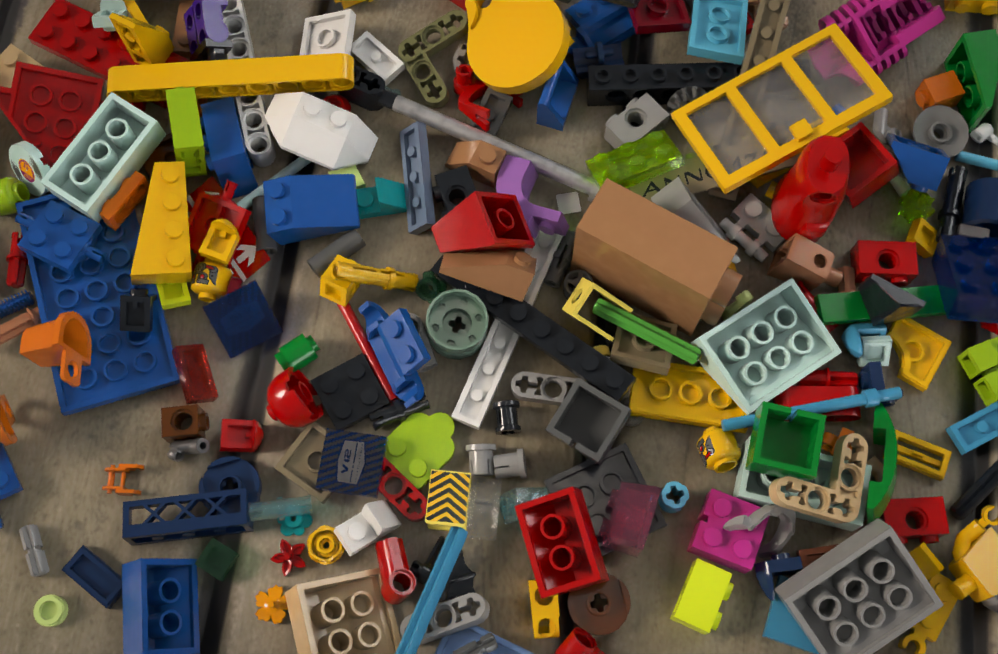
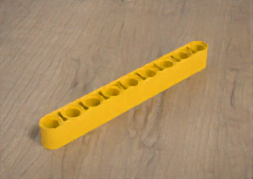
M345 53L113 66L108 70L107 97L113 92L129 103L167 101L165 90L176 87H195L196 99L274 95L275 93L344 91L354 87V58Z

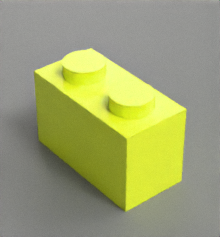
M699 558L695 559L692 562L670 619L704 635L710 633L711 629L716 631L723 614L718 611L722 600L728 601L734 584L730 582L732 573Z

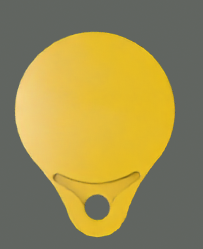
M465 0L468 16V61L474 73L489 88L504 94L525 93L544 84L560 68L568 51L570 30L565 15L553 0H492L486 8H482L485 0Z

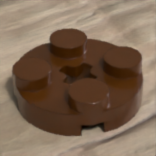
M607 573L608 581L572 591L567 599V608L573 623L595 636L608 635L618 630L626 621L631 608L630 595L625 584L615 576L610 575V573ZM599 594L601 599L607 600V605L603 606V612H598L596 608H591L590 602L594 601V595Z

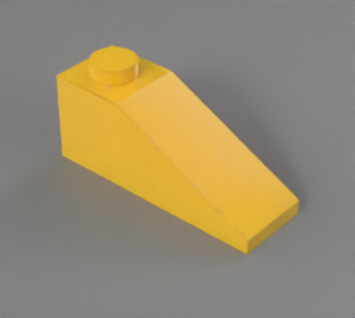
M116 13L110 14L109 18L135 63L140 65L165 63L175 48L167 30L161 26L156 25L154 27L146 22Z

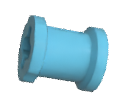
M671 481L659 493L658 504L664 512L677 513L689 499V491L685 485L678 481ZM671 491L674 496L679 495L680 497L676 504L673 499H667Z

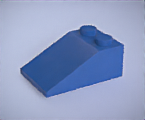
M354 174L289 175L263 181L267 235L280 245L360 228Z

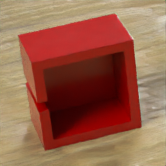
M859 122L840 137L846 144L849 152L850 171L844 199L852 209L900 174L897 160L862 122Z

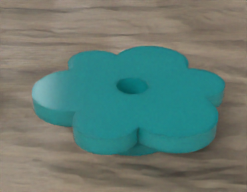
M292 502L286 503L283 506V513L277 516V521L281 524L280 531L285 536L293 534L301 536L305 532L304 528H308L313 522L312 516L307 513L305 505L300 504L297 506Z

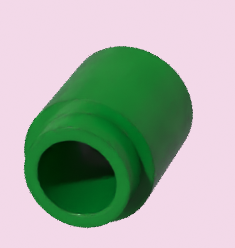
M300 334L280 347V352L274 356L283 370L292 366L295 372L317 359L318 356L315 352L320 350L311 335L305 338L303 334Z

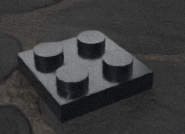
M363 353L310 380L338 433L368 418V413L391 405Z

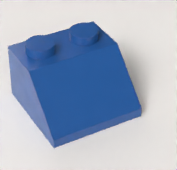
M887 133L886 139L907 182L911 184L910 187L927 193L928 189L937 191L950 157L942 149Z

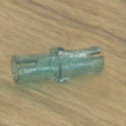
M311 495L283 499V496H278L276 500L250 502V522L275 518L283 521L285 517L313 514Z

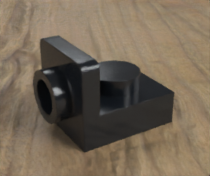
M130 288V293L120 295V331H153V301L157 300V294H148V289Z

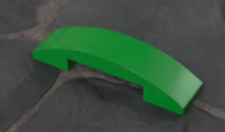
M882 403L879 406H875L873 444L885 445L882 482L869 481L867 524L880 518L885 511L893 494L897 475L896 433L892 420Z

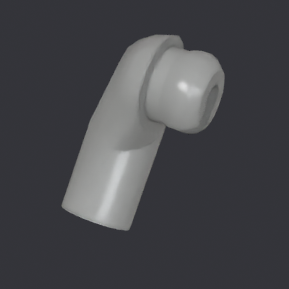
M880 108L874 112L872 131L883 144L889 145L886 139L887 133L901 137L902 133L897 128H890L887 125L889 111L886 108Z

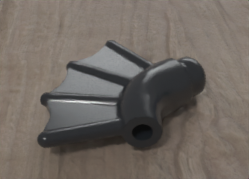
M444 536L439 537L424 564L415 560L411 565L410 571L417 578V581L423 585H426L445 542ZM462 550L438 603L468 593H475L473 580L476 573L472 572L465 564Z

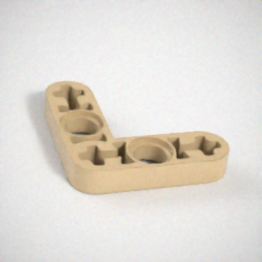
M851 433L840 437L836 441L828 488L785 476L773 480L770 484V499L780 507L830 522L842 524L854 521L858 517L868 455V444L865 438L858 433ZM848 443H851V447L856 449L855 453H852V450L847 448ZM844 469L852 474L853 482L850 487L846 486L841 480V473ZM786 486L787 491L799 492L798 496L785 497V493L781 492L780 488ZM811 491L817 493L820 498V505L817 509L812 508L808 503V495ZM842 503V507L846 508L847 512L843 514L841 509L829 508L830 504Z

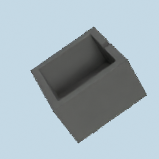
M577 377L545 430L548 434L571 448L576 443L574 448L579 453L601 465L632 413L629 407Z

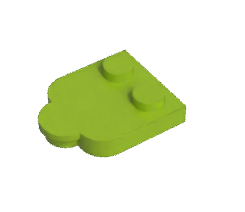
M442 412L434 413L431 416L424 413H414L406 418L386 438V443H381L378 446L379 448L385 446V449H382L379 453H384L383 456L420 491L430 481L431 469L441 470L451 461L455 454L454 442L451 439L455 430L454 421L448 414Z

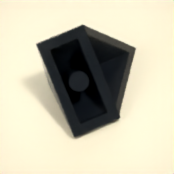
M873 273L860 283L858 287L873 327L911 317L922 309L926 303Z

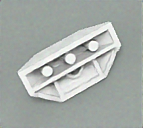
M305 92L275 93L264 116L281 149L333 171L368 163L378 140V137L356 114Z

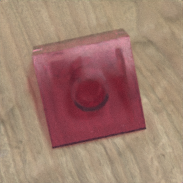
M621 482L618 490L613 488L607 504L608 507L612 508L610 518H603L598 536L603 537L601 546L637 558L644 549L662 488Z

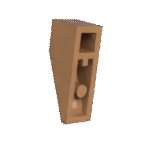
M511 249L444 253L439 273L523 302L535 275L537 259L525 252H516Z

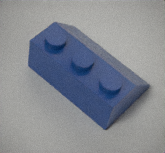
M140 558L122 564L123 654H200L197 559Z

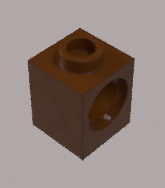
M198 404L161 408L162 438L171 444L177 440L195 438L206 439L205 431H208L210 427L209 416ZM187 418H192L191 426L188 429L181 430L182 422Z

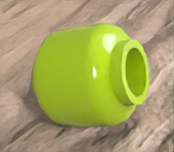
M15 177L0 179V216L17 213L15 203L30 199L28 187L24 182Z

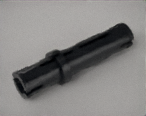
M957 165L955 168L952 166L949 169L944 202L937 218L940 221L936 242L941 245H949V243L952 245L955 243L956 229L961 222L962 213H960L968 174V170L963 166Z

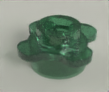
M428 270L423 273V279L418 282L415 292L422 300L428 301L431 304L434 298L447 290V284L445 281L436 278L434 273Z

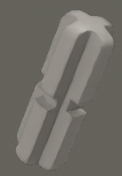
M29 524L21 527L19 533L24 551L27 550L28 552L25 556L30 575L32 577H40L49 573L50 569L46 554L41 549L43 543L38 526Z

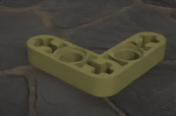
M452 10L402 41L398 47L400 59L405 64L406 69L426 102L433 108L444 107L449 101L450 94L429 58L468 33V18L461 10ZM455 20H458L461 26L456 28L453 22ZM444 26L449 33L448 35H446L444 30L442 29ZM439 33L441 38L437 43L430 44L427 42L430 34ZM421 41H422V43L424 44V46H425V48H426V49H424V50L422 49V47H421L420 44H419V42H421ZM411 48L415 53L412 57L407 52ZM427 67L430 69V74L427 78H417V73L421 68ZM434 84L440 97L436 99L428 86Z

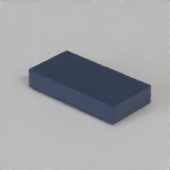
M83 545L62 569L63 572L107 609H111L122 596V576L87 546Z

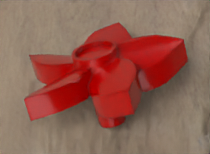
M281 540L280 551L282 553L275 554L270 560L275 563H283L282 572L285 577L292 571L293 566L298 568L307 567L305 561L299 557L304 551L305 544L300 543L292 546L288 541Z

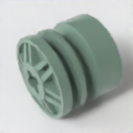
M462 289L444 291L434 298L426 314V333L433 349L447 359L456 360L471 357L479 351L486 339L489 316L486 306L477 295ZM456 323H460L461 329H459L458 333H453L452 327Z

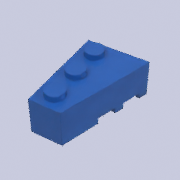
M227 97L201 104L202 116L200 117L202 132L206 133V135H203L204 147L206 152L210 153L205 155L209 170H215L223 189L227 182L226 180L238 184L233 198L251 193L259 186L252 171L254 167L252 160L249 159L239 111L234 98Z

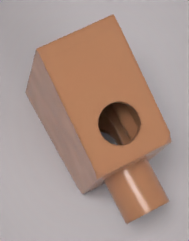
M795 233L775 251L767 275L785 282L793 278L796 284L802 281L808 290H813L822 283L836 288L842 280L843 272L831 267L835 258L833 252Z

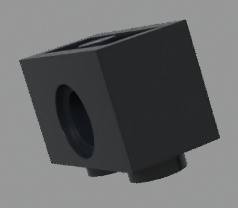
M467 165L434 175L436 186L432 187L436 203L442 202L444 211H441L442 218L458 205L451 203L453 199L461 198L464 200L476 191Z

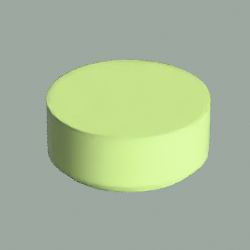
M45 595L34 606V618L42 626H58L64 622L68 615V604L60 596Z

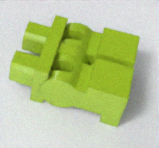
M998 336L967 348L957 356L958 361L970 380L980 375L983 376L974 382L973 385L986 407L998 401Z

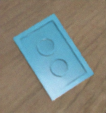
M692 0L690 18L692 23L688 36L687 55L741 65L745 53L748 0Z

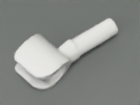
M982 123L970 133L971 138L977 143H982L987 139L998 146V137L993 134L994 129L989 123Z

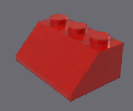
M572 486L514 506L541 599L580 590L609 580L582 489Z

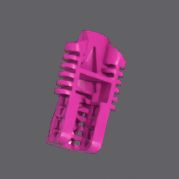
M849 0L846 4L841 5L838 10L835 9L830 15L821 18L818 21V26L822 30L836 23L873 71L879 75L883 70L891 67V64L894 65L900 59L908 56L906 45L946 19V16L940 5L932 6L931 2L926 0ZM830 38L808 51L812 66L823 81L836 77H846L855 88L865 84L864 80Z

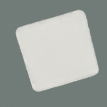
M578 192L556 195L558 210L563 215L581 212Z

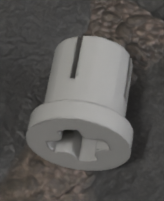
M496 444L466 445V452H469V470L472 476L494 475L493 451H496Z
M523 448L517 449V452L493 456L494 467H496L494 469L496 479L520 476L521 479L527 478V465Z

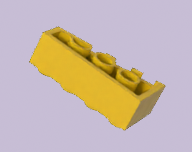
M184 161L154 162L130 274L132 285L192 281Z

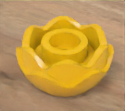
M323 525L309 535L307 539L308 555L313 561L329 565L341 558L345 548L333 532L335 528ZM325 543H329L328 548H324Z

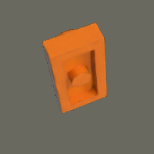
M135 171L131 177H127L122 182L120 190L114 197L104 203L99 214L105 224L116 231L135 209V206L148 193L149 183L143 174Z

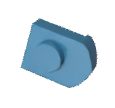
M872 323L851 324L845 329L841 339L847 351L853 357L859 358L863 355L860 336L886 335L887 327L885 324L874 327Z

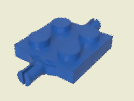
M50 200L36 218L22 211L18 212V215L15 217L16 223L28 228V231L17 244L20 250L69 274L86 257L100 264L107 257L106 252L93 247L95 239L103 230L101 224L53 200Z

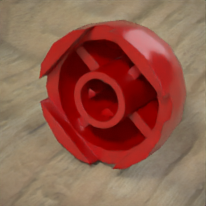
M290 366L277 375L269 384L267 389L268 405L266 408L270 417L275 421L279 420L284 425L293 428L305 427L324 415L322 403L318 406L316 405L312 396L318 394L309 379L300 370L292 372L293 367Z

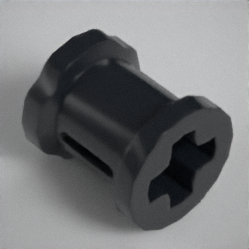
M504 400L493 403V409L496 410L497 414L496 435L521 433V426L518 425L517 408L520 407L519 401Z

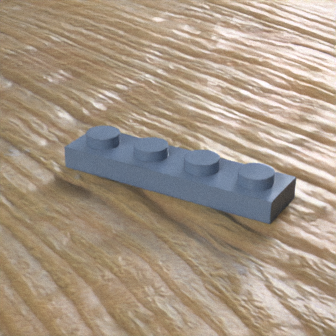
M416 121L400 131L408 232L415 235L430 229L435 224L426 123Z

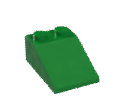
M996 29L963 33L944 61L946 72L954 70L966 92L957 104V108L968 125L969 134L993 105L998 82V34Z

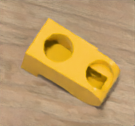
M536 579L528 580L534 639L560 637L558 595L541 599Z

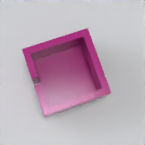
M712 488L705 496L697 519L699 522L695 525L687 552L746 574L753 568L770 516L765 518L751 531L748 529L725 530L723 526L730 519L741 515L749 516L761 507Z

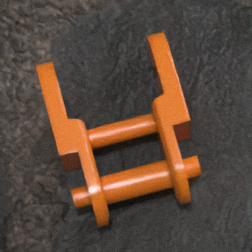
M119 464L118 468H115V465L105 468V471L109 472L107 486L102 487V490H106L107 494H112V491H115L116 494L121 496H133V494L141 496L142 491L125 488L126 473L136 471V469L144 470L145 466L140 464ZM115 473H122L120 486H114Z

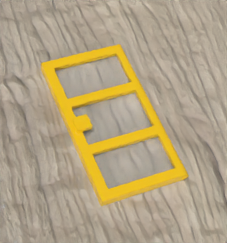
M833 23L670 114L724 194H727L801 153L813 139L824 135L831 136L891 103L893 94L837 24Z

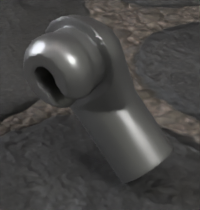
M205 438L177 440L169 445L170 450L167 456L173 461L180 462L184 459V454L206 453L210 448V443Z

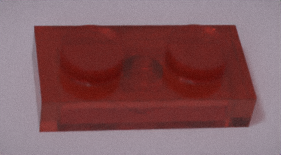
M204 345L176 346L172 350L187 405L214 402L219 396Z

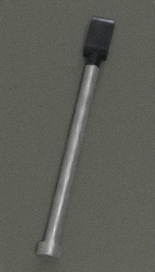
M355 65L354 87L349 90L337 91L338 95L345 97L349 102L369 111H378L386 107L416 121L426 123V125L460 140H482L507 151V155L531 160L537 173L588 194V201L590 202L593 201L606 180V177L601 175L593 179L386 90L385 81L382 77Z

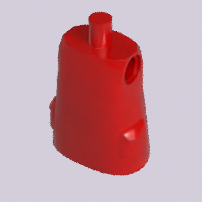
M824 135L810 141L801 152L796 163L779 180L775 187L771 204L772 221L775 229L784 239L788 240L797 233L816 243L826 233L844 200L850 171L849 152L846 144L839 137Z

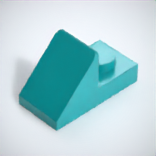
M375 177L376 186L357 189L359 219L407 212L403 183Z

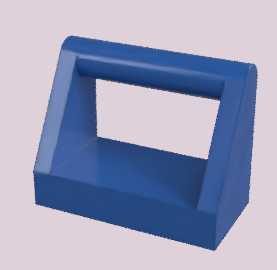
M565 60L557 72L545 82L537 105L536 124L563 131L579 83V79Z

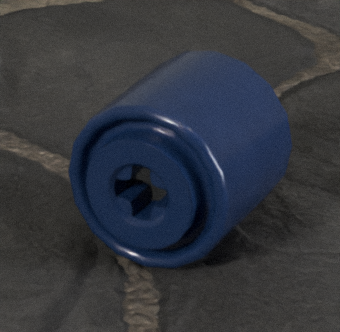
M992 177L976 179L966 186L962 224L990 229L988 241H998V178Z

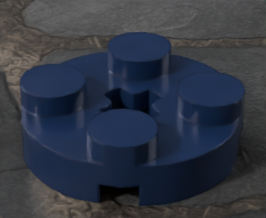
M226 456L215 460L207 467L208 470L199 482V493L222 491L227 486V481L232 480L234 484L238 483L237 489L247 488L249 511L258 505L262 491L261 478L258 471L246 460L235 456ZM240 497L229 498L221 509L227 514L241 512ZM207 501L202 502L209 510L213 507ZM217 511L215 515H221V513Z

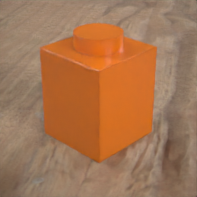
M951 70L923 79L915 91V98L918 106L922 107L923 110L935 105H944L952 108L959 103L966 92L955 71Z

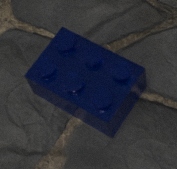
M941 235L931 262L947 319L998 323V239Z

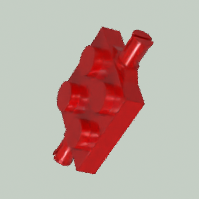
M226 180L227 182L221 196L199 191L188 218L190 248L197 254L192 265V271H194L198 263L204 262L206 257L200 255L199 249L212 221L216 219L229 220L238 230L241 240L252 211L242 208L232 201L238 184ZM237 244V246H236V248H235V250H234V253H233V255H232V257H231V259H230V261H229L228 264H231L232 259H233V257H234V254H235V252H236V249H237V247H238V244Z

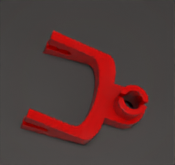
M459 65V68L456 67L455 69L456 77L453 81L454 92L459 95L458 109L487 132L490 130V122L487 121L490 117V109L473 102L485 94L488 86L483 81L473 77V70L470 65ZM523 93L517 95L507 94L513 97V104L517 108L523 106V99L519 97Z

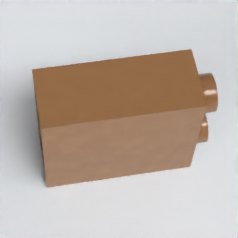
M607 178L576 227L570 271L584 270L588 272L593 282L607 292L661 321L677 324V330L690 337L700 320L713 327L716 326L743 275L729 268L738 250L737 246Z

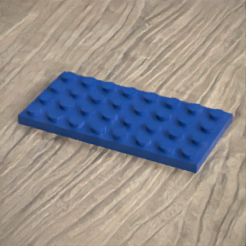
M53 194L15 203L17 213L22 211L33 218L41 214L50 200L85 216ZM135 209L116 231L108 227L103 219L99 221L103 230L95 239L93 247L107 253V257L105 260L103 259L104 262L102 264L86 257L69 274L26 253L41 323L55 320L61 313L74 311L85 319L92 340L91 363L89 366L82 365L81 381L78 387H72L61 380L60 366L51 367L60 410L64 416L183 383L165 311L161 306L156 284L132 285L130 274L140 232ZM20 224L22 236H24L28 228ZM130 288L148 289V294H157V300L153 301V331H120V295L130 293ZM68 365L69 374L73 377V365Z

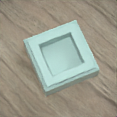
M890 335L860 336L863 355L857 358L856 362L859 367H864L868 362L881 361V366H889L893 342Z

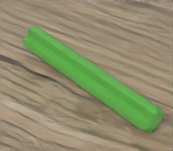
M602 298L595 302L592 310L595 315L690 364H695L700 358L702 350L691 343Z

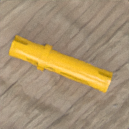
M335 261L331 270L333 280L376 285L384 290L402 289L415 292L419 283L417 274L399 272L392 267L380 269Z

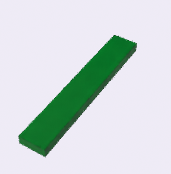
M980 282L901 288L926 302L922 309L908 318L978 313L979 308L987 307ZM859 291L818 294L814 297L817 315L824 325L871 321Z

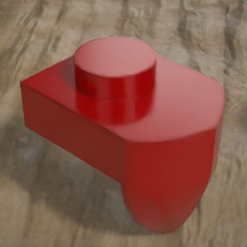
M222 419L220 451L251 453L256 451L264 437L261 424L256 419Z

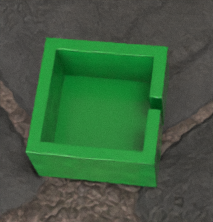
M763 401L755 412L745 470L779 478L790 476L807 482L812 481L817 477L826 415L798 409L789 418V422H786L784 420L791 414V407Z

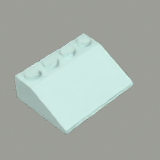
M793 278L691 342L692 345L702 350L698 361L704 370L746 415L755 411L763 401H770L842 353Z

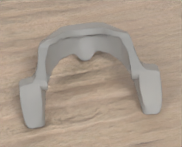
M776 504L764 505L749 516L741 515L730 519L724 524L723 529L728 531L748 529L751 531L768 516H779L780 523L774 537L769 543L761 546L757 553L758 557L767 558L781 553L783 547L791 536L794 535L796 514L795 511Z

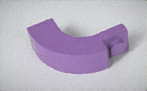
M506 155L497 176V193L516 195L534 239L539 230L548 235H554L555 233L565 236L570 226L562 212L537 206L529 202L531 190L539 176L531 160Z

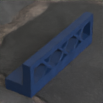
M247 488L123 502L122 538L131 546L254 532L253 519L249 515ZM240 497L241 512L227 514L221 509L229 498ZM207 501L213 506L204 517H195L190 512L198 502ZM169 505H177L182 510L174 520L165 521L159 516ZM145 508L151 513L142 524L132 525V510ZM217 511H219V512L221 513V515H215V514H216ZM186 515H188V516L191 517V518L183 519Z

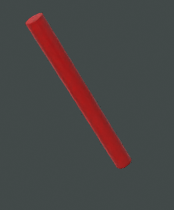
M348 302L346 307L337 304L389 402L392 403L393 400L399 399L391 391L392 388L350 303Z

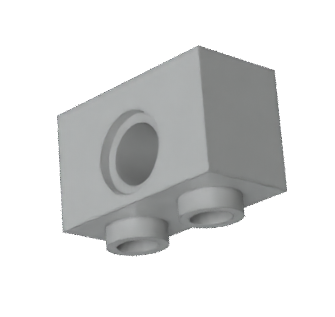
M646 92L639 99L637 97L633 98L621 114L618 115L616 113L607 120L604 139L627 160L666 128L670 114ZM635 122L638 123L640 126L633 127L629 123Z

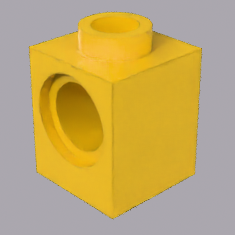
M337 254L321 276L320 296L346 307L361 283L333 280L331 276L332 265L335 264V261L349 264L358 263Z

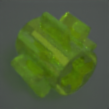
M911 188L906 196H902L898 201V204L903 206L898 215H903L908 224L920 217L927 220V217H931L936 211L931 207L935 198H931L928 193L915 192Z

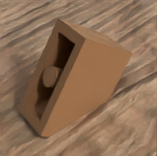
M482 140L457 142L445 163V167L452 170L467 165L472 179L495 189L498 172L507 155V151Z

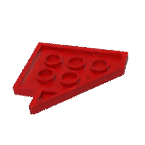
M16 61L11 88L0 86V109L22 139L40 150L43 155L40 158L43 165L48 164L51 168L100 107L105 81L102 78Z

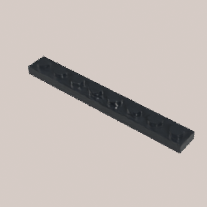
M444 254L430 269L435 277L452 289L467 290L477 295L485 304L488 314L579 378L618 402L622 400L635 383L636 377L523 300L521 302L439 273Z

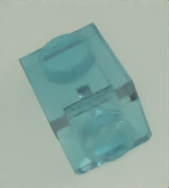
M514 488L501 494L500 510L504 523L512 524L517 522L518 517L514 506L548 495L547 488Z

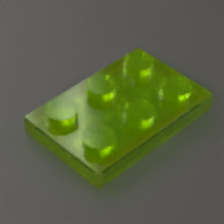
M664 129L651 132L646 137L636 141L624 143L619 148L609 152L599 153L585 161L587 169L599 190L606 178L627 189L685 165L683 155Z

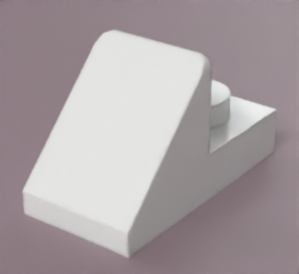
M384 499L366 503L359 514L335 527L333 532L351 557L397 529L402 523Z

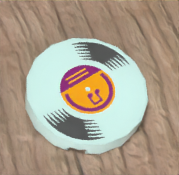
M21 141L11 145L9 149L11 167L18 180L26 184L31 194L42 196L49 192V190L40 181L51 168L48 164L43 165L40 160L43 155L38 148L27 141Z

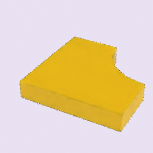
M911 318L893 321L886 335H890L892 338V346L899 358L900 367L897 378L924 392L932 381L952 341Z

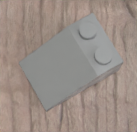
M679 177L651 197L653 203L731 243L722 229ZM737 252L732 260L735 264L741 261Z

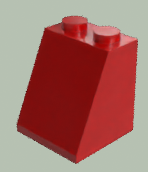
M474 191L431 227L440 253L501 249L521 250L530 249L535 246L517 197L512 194Z

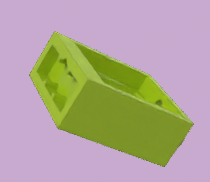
M195 87L167 89L165 92L176 162H185V177L207 175L204 141Z

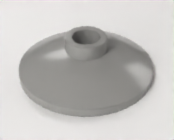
M935 105L926 108L917 116L913 125V137L917 142L942 149L951 158L965 148L969 138V129L965 119L958 111L948 106ZM933 132H937L940 135V139Z

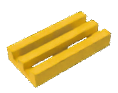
M895 429L897 440L942 457V461L897 444V452L939 468V471L898 454L897 464L938 481L943 480L952 452Z

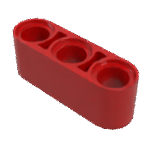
M791 386L774 397L773 403L787 407L856 395L859 394V388L854 386ZM858 406L821 414L826 415V422L856 421L861 419V408Z

